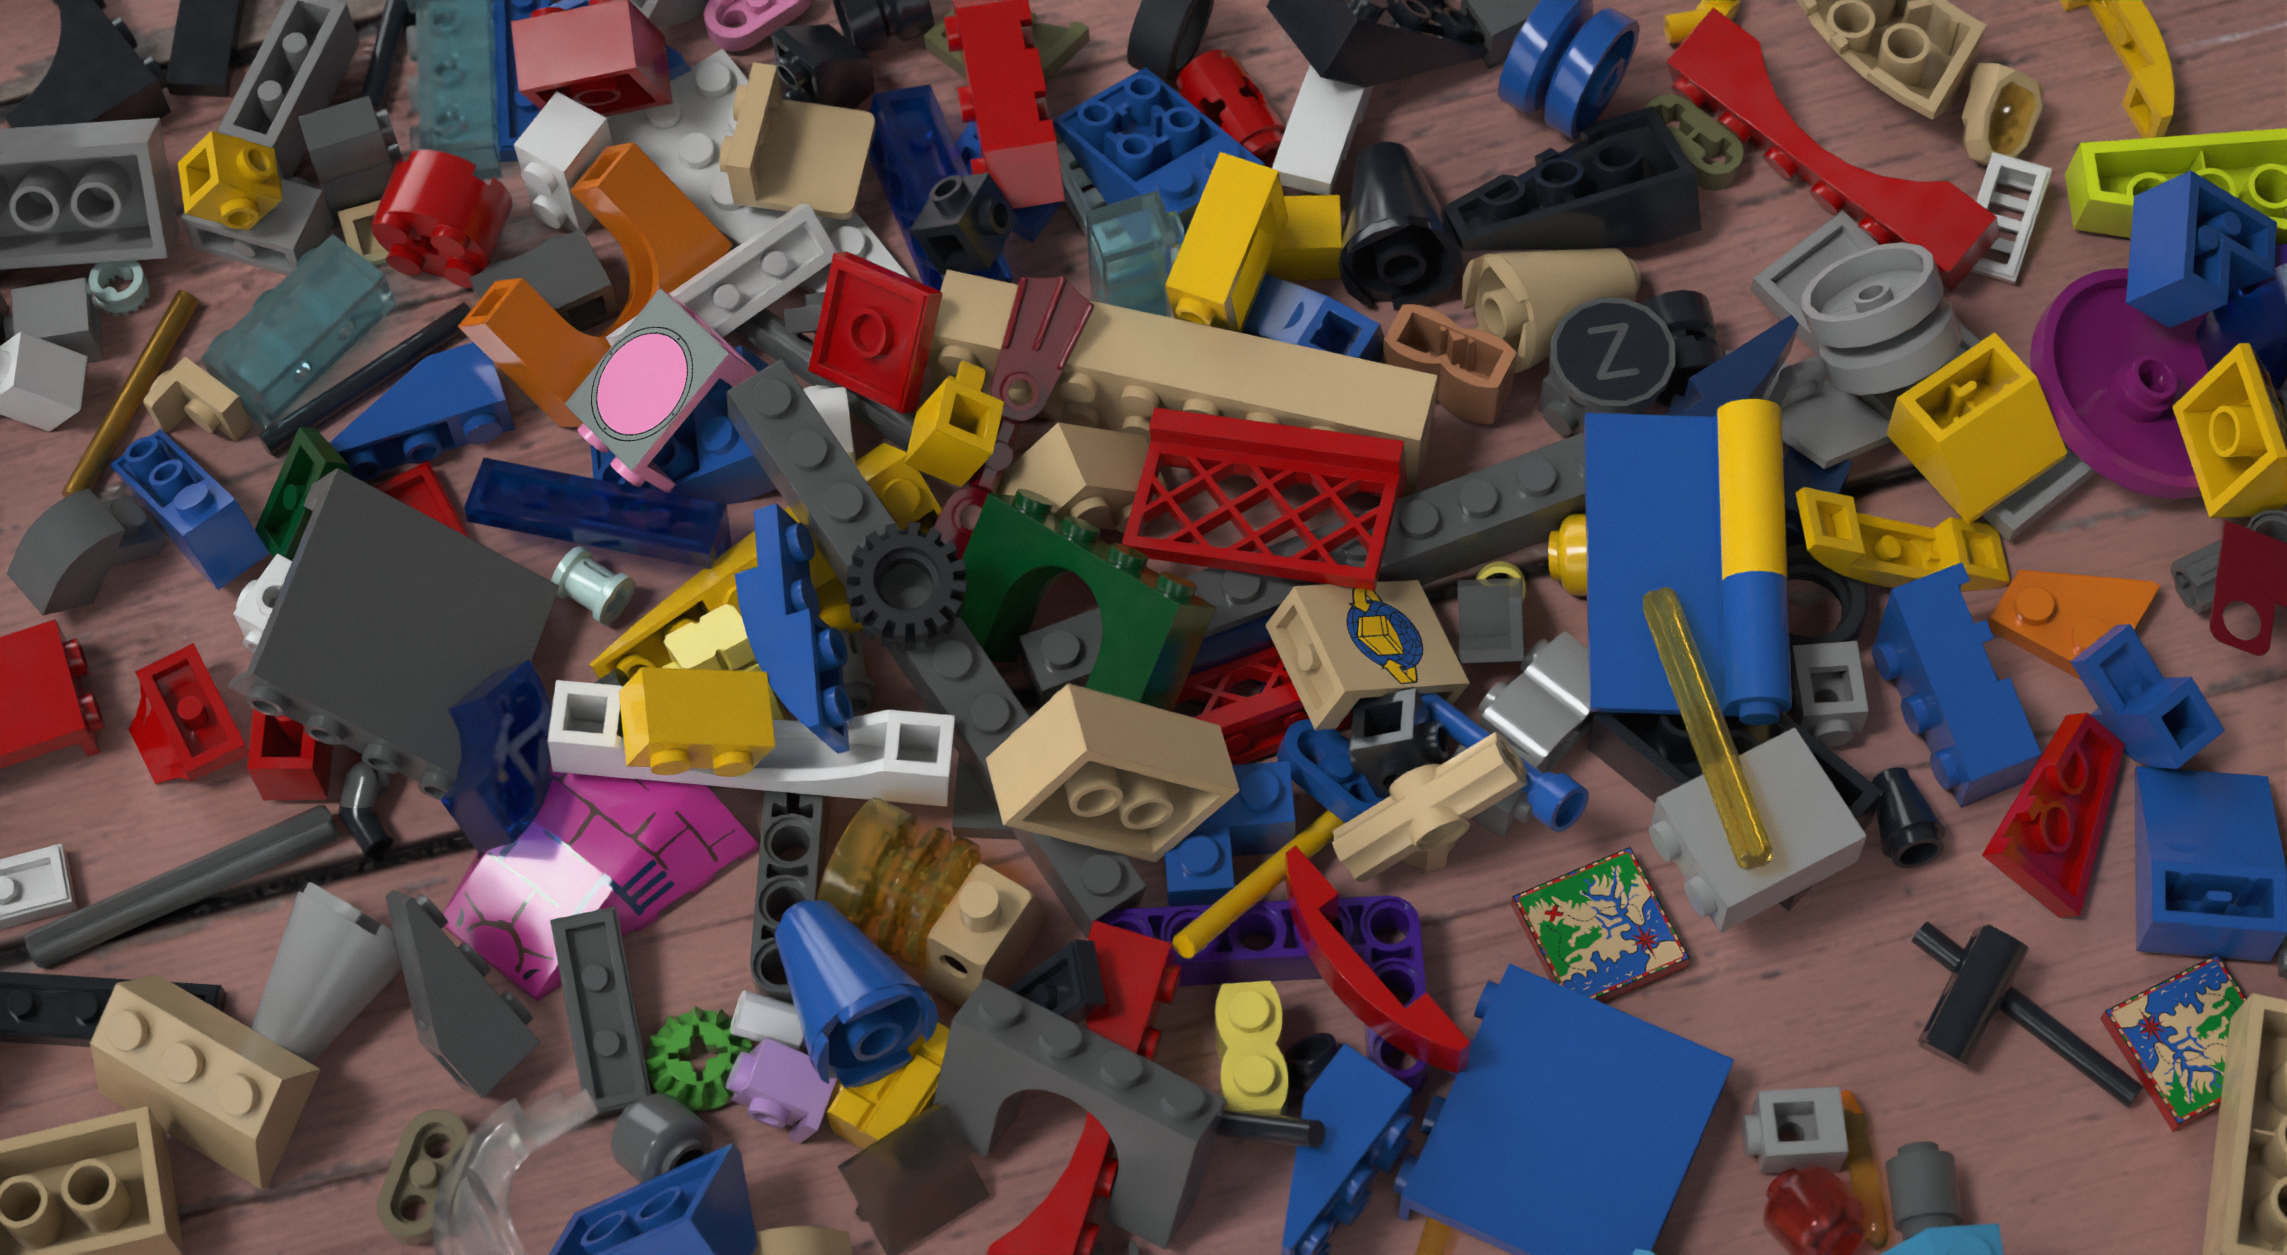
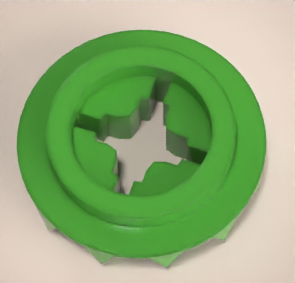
M694 1006L690 1012L677 1017L669 1015L666 1024L656 1035H652L650 1038L648 1058L645 1061L650 1081L657 1093L674 1096L690 1111H708L719 1108L730 1102L735 1092L726 1089V1083L739 1054L742 1051L750 1054L753 1050L750 1039L731 1034L732 1018L722 1009L714 1012L702 1010ZM699 1036L702 1042L705 1043L708 1052H719L717 1057L707 1059L706 1070H703V1081H699L697 1073L693 1070L689 1061H679L681 1057L692 1054L693 1044L696 1043L695 1037Z

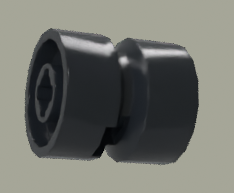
M832 0L843 36L866 55L887 48L889 37L896 36L905 42L925 35L935 26L929 0Z
M1678 290L1665 292L1641 303V305L1650 308L1666 323L1675 341L1674 374L1668 387L1659 395L1656 403L1669 406L1674 394L1684 397L1689 378L1723 358L1721 346L1717 340H1714L1717 329L1710 302L1704 294L1697 291Z

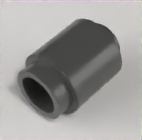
M1914 1142L1899 1147L1897 1149L1898 1155L1889 1159L1885 1166L1894 1229L1902 1232L1903 1241L1927 1228L1960 1225L1963 1221L1954 1156L1951 1153L1939 1151L1938 1144L1933 1142Z

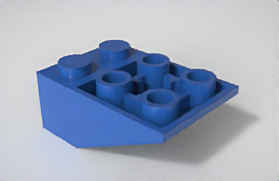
M1146 67L1053 119L1055 130L1129 237L1169 271L1173 267L1219 152L1264 166L1262 161Z
M742 345L734 348L758 372L770 366ZM719 378L652 459L676 484L668 494L648 481H645L640 488L634 486L610 465L616 457L611 450L604 454L590 444L597 517L601 520L741 503L777 489L728 418L727 391L734 387Z
M2136 766L2134 770L2136 951L2212 957L2218 954L2220 958L2270 962L2287 936V869L2268 776Z
M1345 1043L1304 1096L1301 1118L1321 1121L1325 1126V1139L1319 1148L1297 1146L1282 1242V1255H1329L1332 1245L1326 1241L1341 1222L1350 1227L1359 1218L1372 1196V1193L1366 1188L1381 1169L1390 1174L1401 1162L1411 1145V1140L1406 1135L1414 1122V1118L1409 1115L1412 1089Z

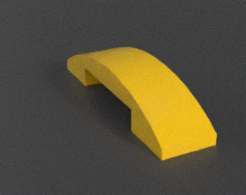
M2059 0L2066 12L2088 5L2131 76L2122 102L2123 108L2142 138L2165 137L2173 116L2174 80L2165 43L2158 26L2143 1Z
M1803 487L1796 492L1807 550L1818 562L1834 572L1865 583L1896 588L1963 562L1970 581L1961 585V591L2002 588L2010 583L1999 532L1993 525L1974 521L1968 525L1963 519L1949 517L1934 528L1857 513L1854 498L1851 496Z

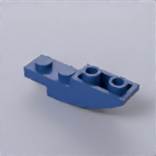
M777 503L754 510L758 567L735 574L740 612L756 661L762 672H767L768 683L786 708L803 725L837 754L849 751L847 724H850L853 720V709L849 696L844 689L842 666L847 664L848 653L841 633L836 628H831L818 616L819 600L811 583L809 560H812L815 554L811 534L803 523H797Z

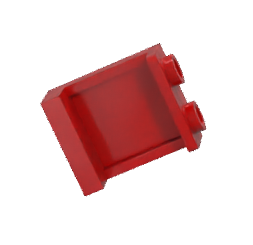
M55 619L0 637V769L72 745H81L87 757L100 753L95 731L104 729L105 725L93 692L84 694L80 677L90 674L84 651L78 638L67 641Z

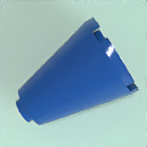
M804 900L794 904L783 914L781 922L775 931V940L811 1064L820 1079L830 1085L829 1078H838L844 1088H856L879 1081L902 1068L913 1058L907 1048L920 1034L928 1042L935 1032L939 1014L930 994L830 902L824 900Z

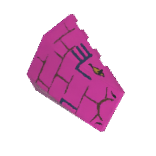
M546 744L534 752L446 906L443 915L448 920V923L443 928L461 942L468 944L482 959L535 1001H539L562 985L550 923L551 919L616 906L622 935L625 936L633 929L639 932L659 918V911L687 892L693 895L714 880L713 874L737 858L740 861L744 860L760 849L759 844L707 785L553 772L549 746Z

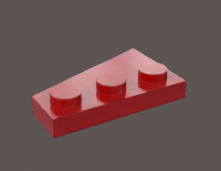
M2088 712L2065 716L1982 853L1984 858L2059 918L2081 916L2125 746L2121 740Z

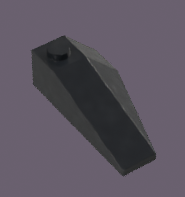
M1653 105L1596 122L1580 131L1581 141L1560 153L1553 148H1549L1535 156V167L1517 177L1513 175H1500L1443 206V210L1463 251L1646 247L1657 243L1669 242L1677 237L1701 230L1696 170Z

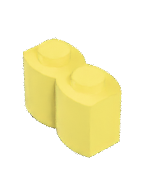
M1270 981L1223 984L1220 988L1216 1001L1215 1022L1216 1050L1222 1065L1221 1096L1227 1099L1224 1109L1287 1116L1288 1071L1281 1053L1282 1006L1279 995Z

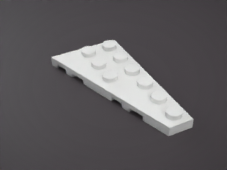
M722 48L692 66V71L670 81L673 104L609 116L607 122L613 145L635 142L733 244L731 247L733 250L787 212L734 204L728 174L720 171L719 159L723 139L726 135H734L737 121L733 118L735 93L738 85H747L748 79ZM856 211L851 218L846 220L817 216L837 252L848 251L910 278ZM831 263L798 286L811 294L825 292Z

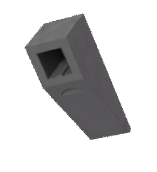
M392 890L385 897L419 1042L461 1089L483 1098L540 1043L526 1026L533 1017L525 1006L510 992L505 990L499 995L484 977L491 970L474 949L465 942L456 947L441 930L448 923V920L433 902L421 893L414 899L410 895Z

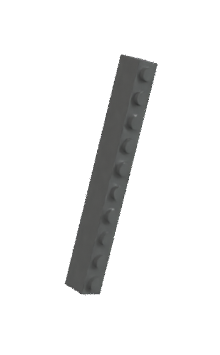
M780 359L727 391L728 418L795 516L807 527L813 542L846 588L848 566L852 564V554L857 546L863 548L866 536L874 530L880 536L885 533L886 525L895 522L784 361ZM902 564L891 568L885 573L880 583V589L884 598L893 606L901 609H912L927 601L932 592V583L929 576L921 568L910 564ZM957 617L954 628L946 636L942 632L938 635L937 643L926 647L923 641L916 643V650L904 651V644L894 643L893 649H887L932 714L955 716L953 746L999 811L986 758L1007 740L1016 729L1029 720L1030 717L961 617ZM1010 827L1086 939L1089 937L1094 920L1100 922L1103 917L1113 911L1133 909L1141 903L1147 886L1125 855Z
M1584 432L1398 499L1378 582L1419 580L1422 586L1549 539L1550 532L1552 530H1559L1562 521L1569 515L1586 514ZM1372 509L1367 510V511L1362 512V513H1359V514H1356V515H1354V516H1355L1356 519H1357L1358 517L1364 515L1365 513L1371 511ZM1340 520L1311 532L1317 540H1320L1345 526V524ZM1374 527L1367 531L1371 537ZM1299 536L1268 546V549L1273 555L1290 557L1307 546ZM1356 538L1329 553L1337 564L1362 568L1365 566L1368 554ZM1207 568L1185 576L1184 578L1197 585L1195 595L1217 607L1190 670L1272 641L1265 625L1293 587L1329 584L1216 568ZM1099 608L1019 636L1022 670L1039 709L1068 683L1085 688L1101 646L1102 619Z

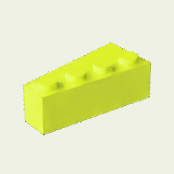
M2287 128L2080 143L2065 172L2073 229L2131 238L2134 196L2188 171H2193L2276 221V244H2287Z

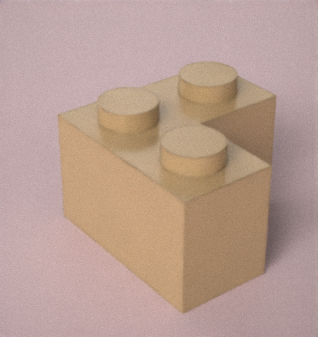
M1058 422L1004 471L996 494L1015 496L1018 489H1026L1053 502L1051 511L1062 518L1064 516H1072L1087 521L1100 529L1116 530L1125 533L1149 445L1144 435ZM1160 472L1158 480L1167 492H1170ZM1153 494L1152 501L1158 499L1155 494Z

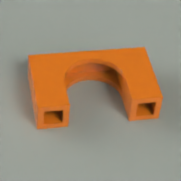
M635 142L605 147L570 190L614 236L627 259L630 274L629 294L625 307L614 324L597 336L587 335L578 331L565 321L524 278L495 281L458 326L560 428L580 427L583 423L565 403L611 348L606 336L636 317L659 288L668 294L725 256L733 246Z

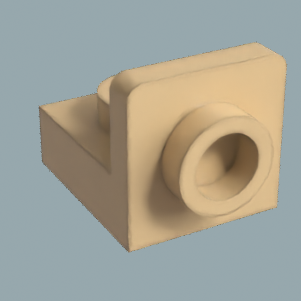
M186 356L172 370L165 371L157 377L143 400L155 425L165 433H169L187 414L205 431L213 433L218 428L235 442L253 425L239 395Z

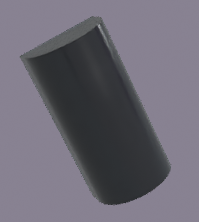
M1990 924L1974 929L1918 1039V1042H1920L1918 1046L1951 1063L1969 1069L2029 951V947Z

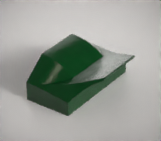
M298 428L255 528V531L273 558L276 554H279L293 561L313 512L303 506L312 484L337 468L351 475L347 462L315 428Z

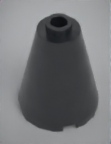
M1396 142L1372 144L1364 148L1354 161L1339 258L1340 278L1349 295L1361 304L1374 307L1373 300L1392 302L1394 310H1400L1402 305L1406 304L1424 305L1431 303L1449 291L1455 283L1454 273L1458 266L1462 267L1463 261L1459 240H1457L1456 234L1411 151L1406 146Z

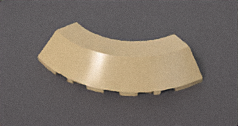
M1796 0L1814 28L1834 51L1859 74L1898 102L1932 120L1951 107L1973 70L1987 24L1966 14L1947 0Z

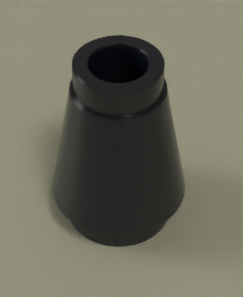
M1896 767L1877 774L1871 782L1883 791L1876 809L1882 852L1887 857L1892 858L1897 867L1905 869L1920 867L1934 861L1944 850L1942 839L1945 835V828L1915 782L1911 779L1908 770Z

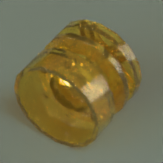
M873 797L861 807L839 840L825 870L817 900H824L833 904L866 936L872 933L880 923L877 937L878 947L887 955H895L900 951L902 962L917 969H924L928 934L974 866L980 863V844L964 837H957L952 842L951 831L940 826H934L918 842L920 831L919 817L881 798Z

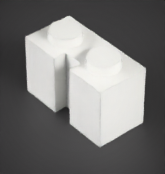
M557 91L515 142L514 148L522 171L521 176L525 181L531 203L530 208L534 215L550 227L560 228V226H563L572 232L582 228L583 232H585L595 217L570 190L604 148L613 146L607 118Z

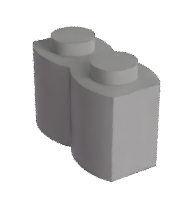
M1566 631L1562 632L1550 643L1545 639L1537 642L1527 653L1520 665V669L1524 673L1509 685L1503 681L1498 682L1486 694L1478 708V711L1482 714L1480 726L1490 734L1497 732L1505 736L1510 745L1541 761L1540 771L1543 774L1551 772L1570 752L1578 740L1592 730L1594 716L1598 713L1589 712L1588 648Z

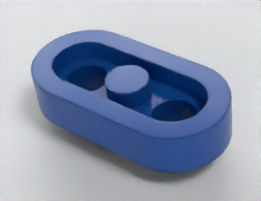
M1310 719L1297 721L1288 728L1278 747V762L1290 761L1291 780L1341 821L1346 823L1387 798H1377L1364 774L1358 775L1354 771L1349 755V740L1337 730H1315Z

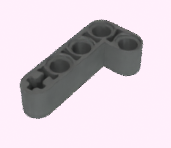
M765 790L750 968L757 994L794 1004L788 984L776 985L767 981L772 972L783 968L775 940V931L780 922L775 921L773 916L778 910L793 906L804 900H823L830 812L829 797L800 794L799 807L801 815L792 814L789 801L794 799L796 793ZM791 846H801L808 849L804 857L796 861L789 862L778 858L784 849Z

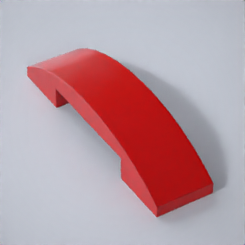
M1296 845L1285 853V884L1292 918L1311 961L1324 981L1358 1019L1390 1044L1434 1067L1458 1074L1468 1065L1471 1042L1427 992L1407 1008L1398 1001L1331 925L1338 916L1339 893Z

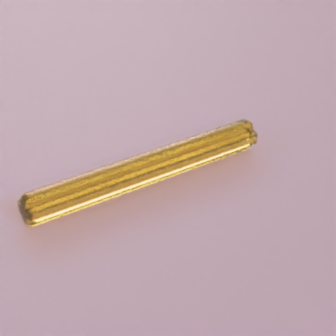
M1666 586L1658 591L1650 590L1643 596L1642 601L1644 605L1642 610L1737 866L1743 870L1764 867L1772 861L1773 846L1677 592Z

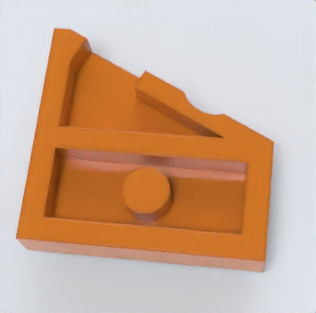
M2019 569L1991 614L1988 625L1992 633L2081 680L2070 661L2116 625L2131 624L2135 631L2155 599L2161 585L2147 580Z

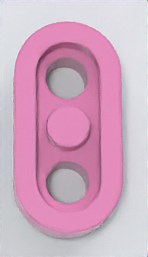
M709 0L704 10L708 37L717 47L727 51L748 49L771 35L780 26H785L802 15L810 7L812 0ZM732 24H743L737 28H728Z

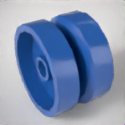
M1540 0L1520 30L1505 61L1499 80V98L1502 102L1526 115L1544 107V121L1548 127L1572 140L1580 138V131L1598 120L1619 87L1638 42L1640 30L1638 22L1612 7L1594 14L1592 0Z

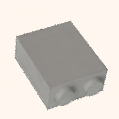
M1795 727L1658 797L1651 820L1652 826L1649 827L1651 840L1659 855L1666 862L1674 860L1685 877L1684 889L1694 910L1703 918L1709 915L1720 933L1858 862L1867 837Z

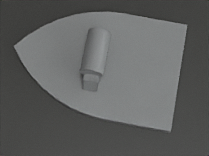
M1725 350L1724 356L1731 353L1732 351ZM1813 356L1792 365L1784 362L1762 397V400L1772 401L1781 406L1782 440L1823 469H1826L1892 441L1886 435L1890 420L1852 394L1840 391L1830 381L1826 380L1827 372L1821 357Z

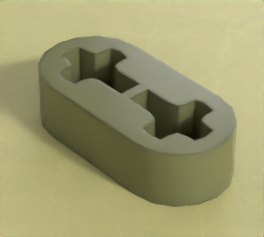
M1665 94L1649 101L1646 107L1654 105L1665 124L1670 123L1673 119L1680 122L1679 130L1673 126L1668 127V129L1696 170L1698 186L1707 190L1717 191L1726 189L1736 182L1740 175L1744 149L1741 141L1733 133L1689 100L1679 95ZM1719 154L1726 157L1725 164L1716 161L1708 165L1704 162L1705 155L1712 159Z

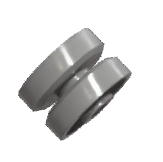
M1902 242L1877 245L1852 253L1829 265L1814 277L1801 295V310L1811 335L1820 342V357L1829 380L1840 391L1856 395L1886 393L1909 386L1934 373L1952 358L1961 343V328L1951 302L1943 296V280L1933 254L1923 246Z

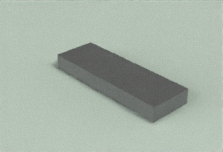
M615 906L550 920L584 1109L588 1118L623 1111L639 1099L652 1095L618 909Z

